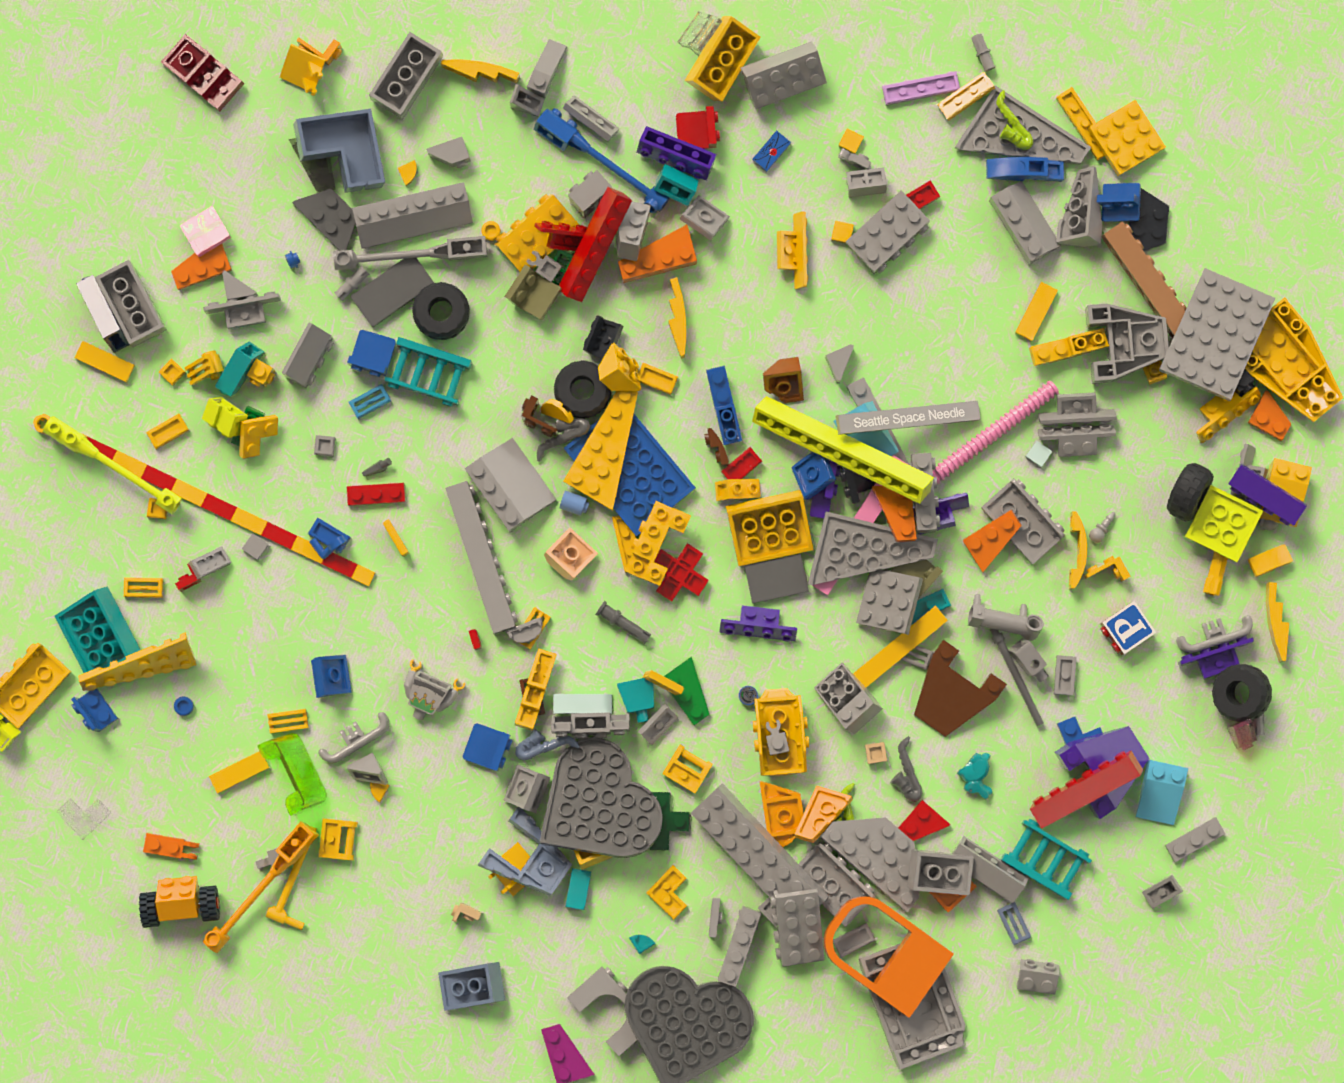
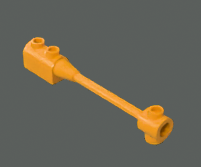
M300 821L275 850L279 855L272 865L270 872L222 928L215 926L212 931L205 935L203 943L213 952L218 953L230 939L227 934L272 880L288 867L295 864L319 834L308 824Z

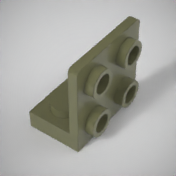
M524 265L504 297L520 309L543 320L562 288L538 275L532 268Z
M927 559L895 566L891 570V572L923 579L918 599L943 572L938 566L935 567Z

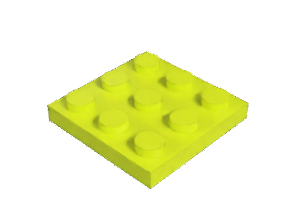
M1211 485L1185 537L1237 563L1263 510Z

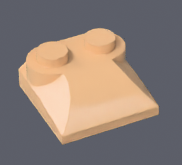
M569 528L545 552L544 556L547 563L562 577L572 581L598 553Z

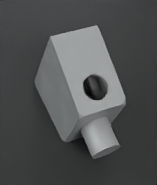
M1022 638L1008 649L1009 653L1027 675L1035 676L1039 682L1044 681L1049 676L1043 669L1047 665L1029 640Z

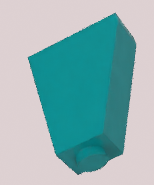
M250 341L238 347L215 387L223 395L231 397L236 394L248 378L247 374L256 359L260 360L265 351Z

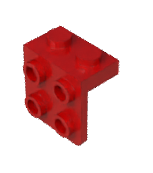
M706 106V111L677 113V139L702 149L716 148L717 142L720 141L719 130H715V123H718V111H714L713 106Z

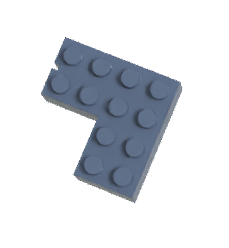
M371 109L295 120L293 126L300 161L338 156L345 193L361 191L363 187H365V190L383 187L385 178Z

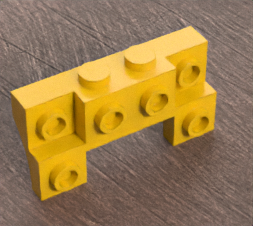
M656 501L647 521H642L638 530L641 532L639 539L635 538L632 543L631 549H633V553L625 572L660 586L668 568L654 561L669 528L684 533L691 515Z

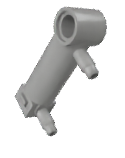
M975 594L973 605L969 611L968 626L977 628L981 626L1019 634L1029 641L1035 640L1040 634L1044 622L1037 615L1031 614L1027 616L1026 604H1021L1019 615L985 608V606L981 605V595Z

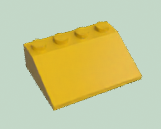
M800 490L725 506L738 566L814 550L803 495Z

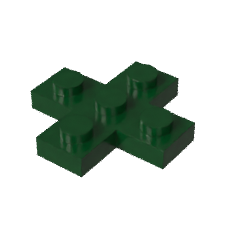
M652 792L660 804L663 823L660 835L650 847V850H669V831H689V812H670V792Z

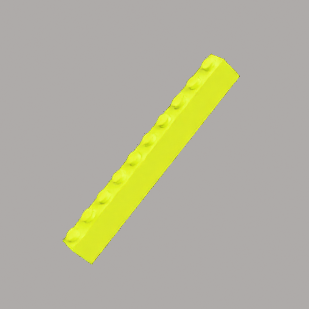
M766 396L755 407L753 423L919 504L931 491L934 477L846 434L838 435V430Z

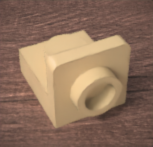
M460 903L459 906L455 905L451 915L454 916L452 921L457 922L462 912L464 913V918L473 922L474 919L479 920L483 912Z

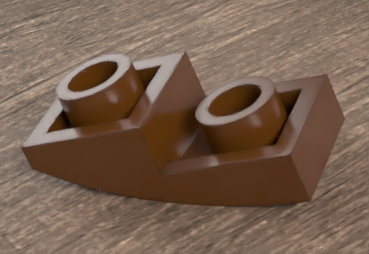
M708 428V434H704L706 445H710V450L718 448V451H715L717 463L720 462L721 467L728 466V457L720 438L712 428Z

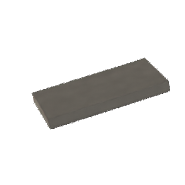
M406 258L350 297L374 328L415 299L421 289L434 282L417 258Z

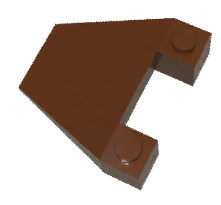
M942 640L929 661L914 715L946 737L993 703L1007 684L990 673L980 688H978L949 667L959 650L945 640Z

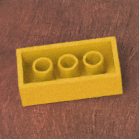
M723 16L684 81L713 101H723L739 75L741 67L744 66L761 37L734 17Z

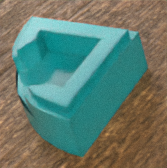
M645 935L629 937L639 954L656 944L650 937Z

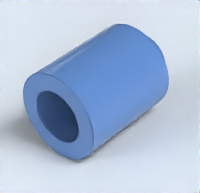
M565 490L559 509L581 516L582 513L586 514L589 502H586V497Z

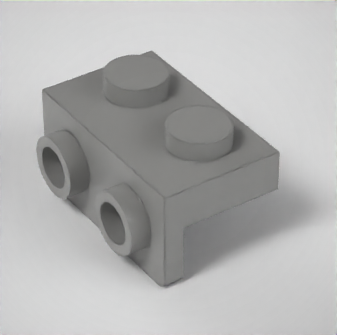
M1021 959L1017 989L1055 995L1059 979V965L1052 962L1044 963L1032 959Z

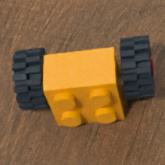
M197 876L158 880L157 892L139 894L140 921L143 928L158 927L160 921L198 918L199 908L203 922L220 919V901L217 886L199 888Z

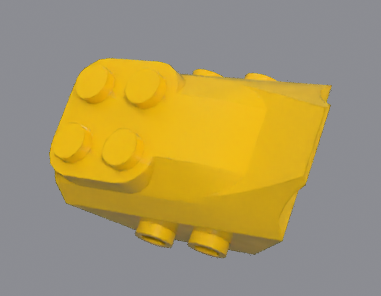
M788 688L765 690L760 698L754 699L756 721H753V733L757 732L758 740H754L755 752H759L761 776H780L807 772L806 748H809V737L805 736L804 729L808 728L807 717H803L801 695L795 696ZM776 720H779L781 723L779 733L785 732L789 752L770 756L766 736L771 735V733L766 729V722H769V726L774 729L777 727Z

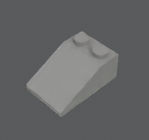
M911 849L907 888L914 891L970 895L974 857Z

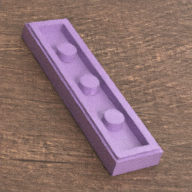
M957 71L882 86L885 105L952 93L960 89Z

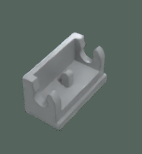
M884 167L846 172L849 198L886 193L887 182Z

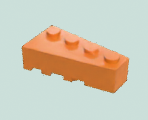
M687 224L640 249L637 261L624 258L618 261L623 283L697 264Z

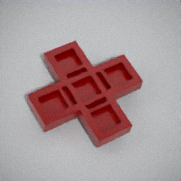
M688 543L677 559L660 549L654 562L668 569L665 578L656 592L672 602L683 586L699 597L709 581L693 570L703 556V553Z

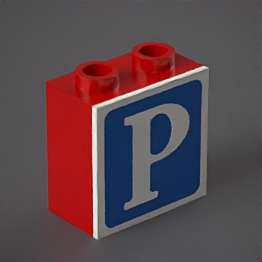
M1135 601L1100 623L1102 626L1100 628L1101 632L1106 638L1109 637L1113 642L1111 644L1112 648L1117 654L1120 653L1121 655L1126 654L1156 633Z

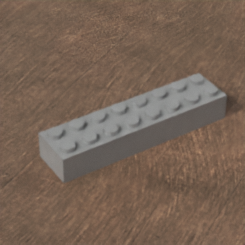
M723 783L691 812L695 819L769 897H773L774 890H777L778 894L817 888L819 906L828 898V895Z

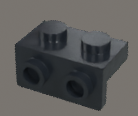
M597 315L591 324L590 333L584 341L583 350L591 356L603 359L611 344H617L624 326Z

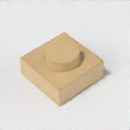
M884 742L865 745L868 764L887 761Z

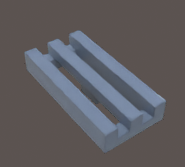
M1015 902L997 910L1013 945L1031 938ZM1013 907L1026 936L1022 937L1010 908ZM1004 911H1006L1013 925V928L1019 938L1017 940H1015V937L1003 914Z

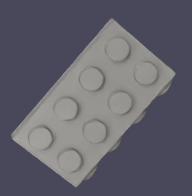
M901 190L845 243L871 269L873 274L876 272L880 274L886 269V263L890 259L894 261L901 255L900 250L906 246L908 248L915 242L914 237L916 235H922L929 229L927 225L930 220Z
M1013 478L984 504L981 509L992 521L1011 509L1013 510L1022 526L1010 541L1033 565L1065 536L1063 533L1065 530L1058 522L1055 524L1051 520L1052 515L1050 512L1038 505L1039 501L1033 494L1029 495L1024 490L1026 486L1019 479L1016 481Z
M819 842L800 861L799 865L828 895V898L822 905L835 916L847 901L855 897H876L873 894L875 890L868 883L863 885L859 881L861 876L854 870L850 872L845 867L847 863L840 856L836 858L831 853L833 849L826 842L823 845ZM867 904L854 907L844 918L842 924L846 927Z
M817 888L778 894L777 890H774L773 897H770L771 908H775V914H772L773 926L777 927V931H774L775 943H778L779 947L775 948L777 960H781L782 967L824 961Z

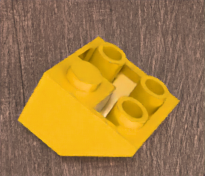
M615 343L611 344L598 366L600 381L611 391L641 390V378L638 373L639 365L634 358L631 359L623 348H619Z

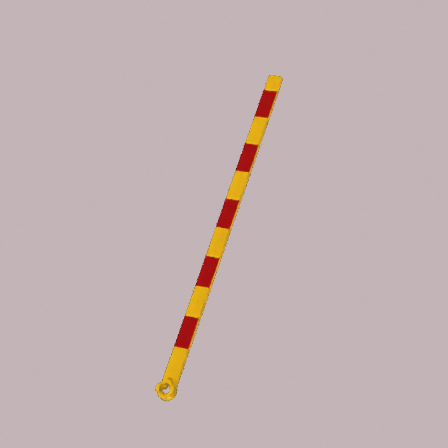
M46 414L36 416L33 421L35 430L45 434L39 422L45 419L48 421L51 417ZM86 436L100 453L139 478L162 489L167 488L191 503L364 585L370 586L375 572L335 553L322 559L309 543L310 541Z

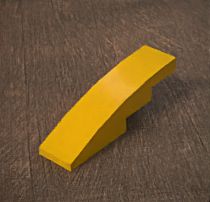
M463 59L441 61L442 68L474 82H477L479 76L495 83H497L499 77H502L517 84L520 78L519 72L486 62Z
M676 277L670 279L675 298L669 300L674 319L668 320V324L682 359L685 358L686 314L682 292Z
M1268 582L1266 583L1267 622L1278 661L1284 662L1287 657L1289 623L1282 622L1283 603L1276 602L1277 583Z
M538 648L514 724L515 726L533 731L557 654Z

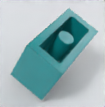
M665 164L656 179L654 190L688 206L696 193L699 180Z

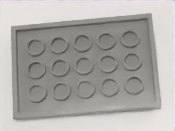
M1204 268L1159 371L1231 401L1276 298Z

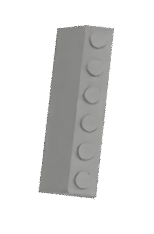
M464 182L352 208L361 249L473 223Z

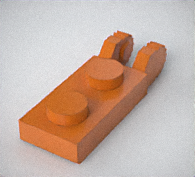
M146 833L143 852L197 860V855L183 853L184 845L191 848H199L200 843Z

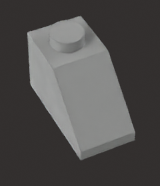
M463 137L426 149L430 157L451 167L457 166V168H462L471 161Z

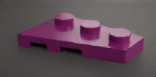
M561 1024L541 1029L556 1083H569L595 1075Z

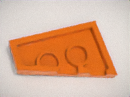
M220 244L200 257L196 253L192 254L173 269L171 273L177 289L181 290L219 276L224 270L229 272L232 269L223 244Z
M872 486V491L879 501V506L885 514L896 542L916 541L912 500L884 486Z
M1012 509L963 539L964 544L982 572L986 570L1022 526Z

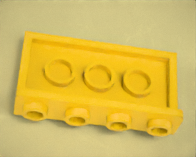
M553 194L542 196L538 200L540 204L535 208L530 207L524 213L525 217L521 221L517 219L511 224L509 232H503L496 238L495 246L501 250L519 272H521L524 265L532 269L536 267V265L532 266L526 262L527 259L536 261V256L532 254V251L539 252L541 258L544 259L546 255L548 256L554 250L546 246L549 233L539 231L534 227L535 223L549 221L553 225H559V223H566L571 227L580 225Z
M41 643L31 644L26 650L27 654L23 658L17 659L13 664L14 668L9 673H4L0 678V713L18 729L22 727L72 672Z

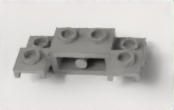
M610 712L576 713L571 714V716L562 717L552 716L551 732L556 734V737H567L568 733H572L577 739L588 738V735H595V738H607V735L611 734V732H614V735H625V732L630 731V714L610 715Z

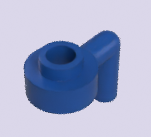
M341 535L328 544L326 549L321 546L316 538H313L309 543L318 555L325 559L333 552L339 553L345 549L347 541Z

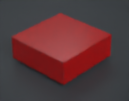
M469 630L474 650L481 649L482 645L477 630Z

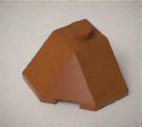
M798 357L779 359L763 373L764 390L766 392L776 395L784 403L804 401L802 374Z

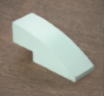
M553 694L554 714L607 712L612 714V694Z

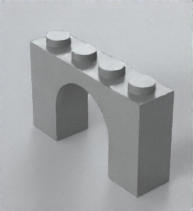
M601 966L571 993L567 999L581 1012L601 995H614L625 1003L626 991L628 989L621 981L617 983L613 979L615 974L609 967L604 968ZM627 1018L623 1026L606 1040V1043L618 1056L637 1041Z

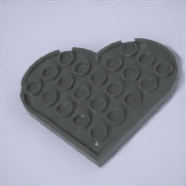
M595 737L576 741L579 748L572 746L566 748L558 758L555 766L540 844L617 858L634 857L647 851L660 835L663 823L662 810L656 797L648 788L639 783L632 782L630 762L621 748L609 740Z
M656 966L643 971L632 981L625 996L624 1008L627 1021L659 1083H686L734 1056L749 1041L754 1025L753 1010L750 1002L739 989L717 981L705 982L697 986L687 973L670 966Z

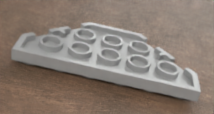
M886 817L832 822L819 836L903 911L908 912L918 900L919 891L907 888L911 849H915V843Z

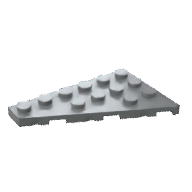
M997 86L992 90L955 146L957 150L1013 157H1043L1052 161H1064V163L1081 164L1091 148L1006 92L1004 103L1018 118L1022 126L1030 132L1033 138V146L1028 150H1022L1008 140L999 139L1006 124L1011 128L1012 125L1004 118L996 104L997 97L1002 91Z
M825 512L808 585L934 558L938 539L916 534V541L896 542L890 527Z

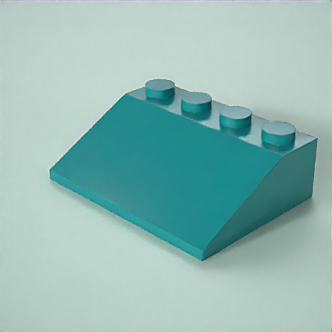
M108 586L92 591L55 615L83 673L98 667L105 669L110 666L111 662L116 660L118 663L126 660V656L140 651Z

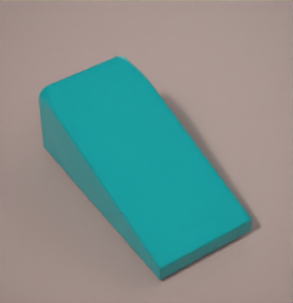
M572 868L565 907L585 910L591 871Z

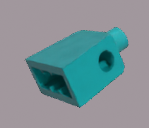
M644 678L617 683L627 712H636L638 723L648 721L647 709L654 708V684Z

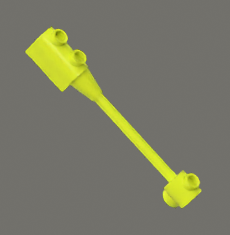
M52 416L44 426L43 432L70 450L77 454L80 453L97 459L158 498L156 505L170 514H173L181 504L182 498L167 488L162 492L100 453L86 436L55 416Z

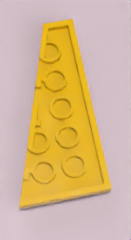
M616 391L563 480L564 483L612 511L637 401V391Z
M185 632L180 634L179 639L174 641L167 639L159 647L150 646L126 656V660L122 662L113 661L105 669L98 667L79 675L78 678L83 691H92L98 687L113 686L120 682H131L142 677L149 678L160 673H170L173 670L189 669L197 664Z

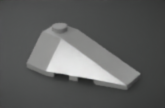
M1093 166L1078 170L1071 188L1072 195L1070 201L1065 204L1064 209L1066 211L1064 217L1058 223L1056 239L1058 244L1083 248L1101 244L1102 220L1100 204L1097 203V195H1099L1097 170Z

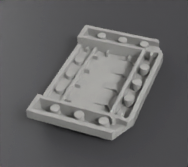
M900 944L860 958L859 964L863 976L874 982ZM945 968L910 1018L900 1013L869 990L890 1051L899 1070L963 1046L965 1022Z

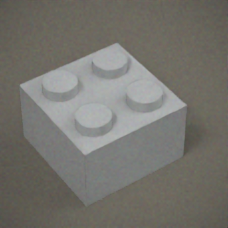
M598 170L594 173L590 171L583 178L584 181L580 185L575 184L569 190V202L584 219L598 207L607 187L612 188Z

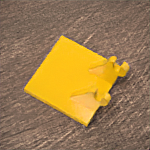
M291 44L279 78L305 89L306 93L312 92L311 95L314 96L317 93L318 81L323 76L321 72L326 59Z
M517 842L501 857L521 871L530 855ZM496 873L488 876L490 880L496 876L505 886L500 891L502 894L509 891L514 896L525 887Z

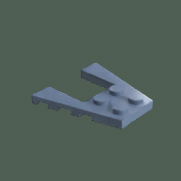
M517 807L508 822L539 845L521 871L490 848L480 860L478 866L551 896L572 864L558 847L540 844L542 831L535 824L536 822L531 816L529 817L522 808Z

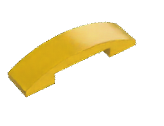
M1077 511L1070 513V532H1078L1077 569L1069 570V589H1074L1079 583L1087 559L1086 533Z

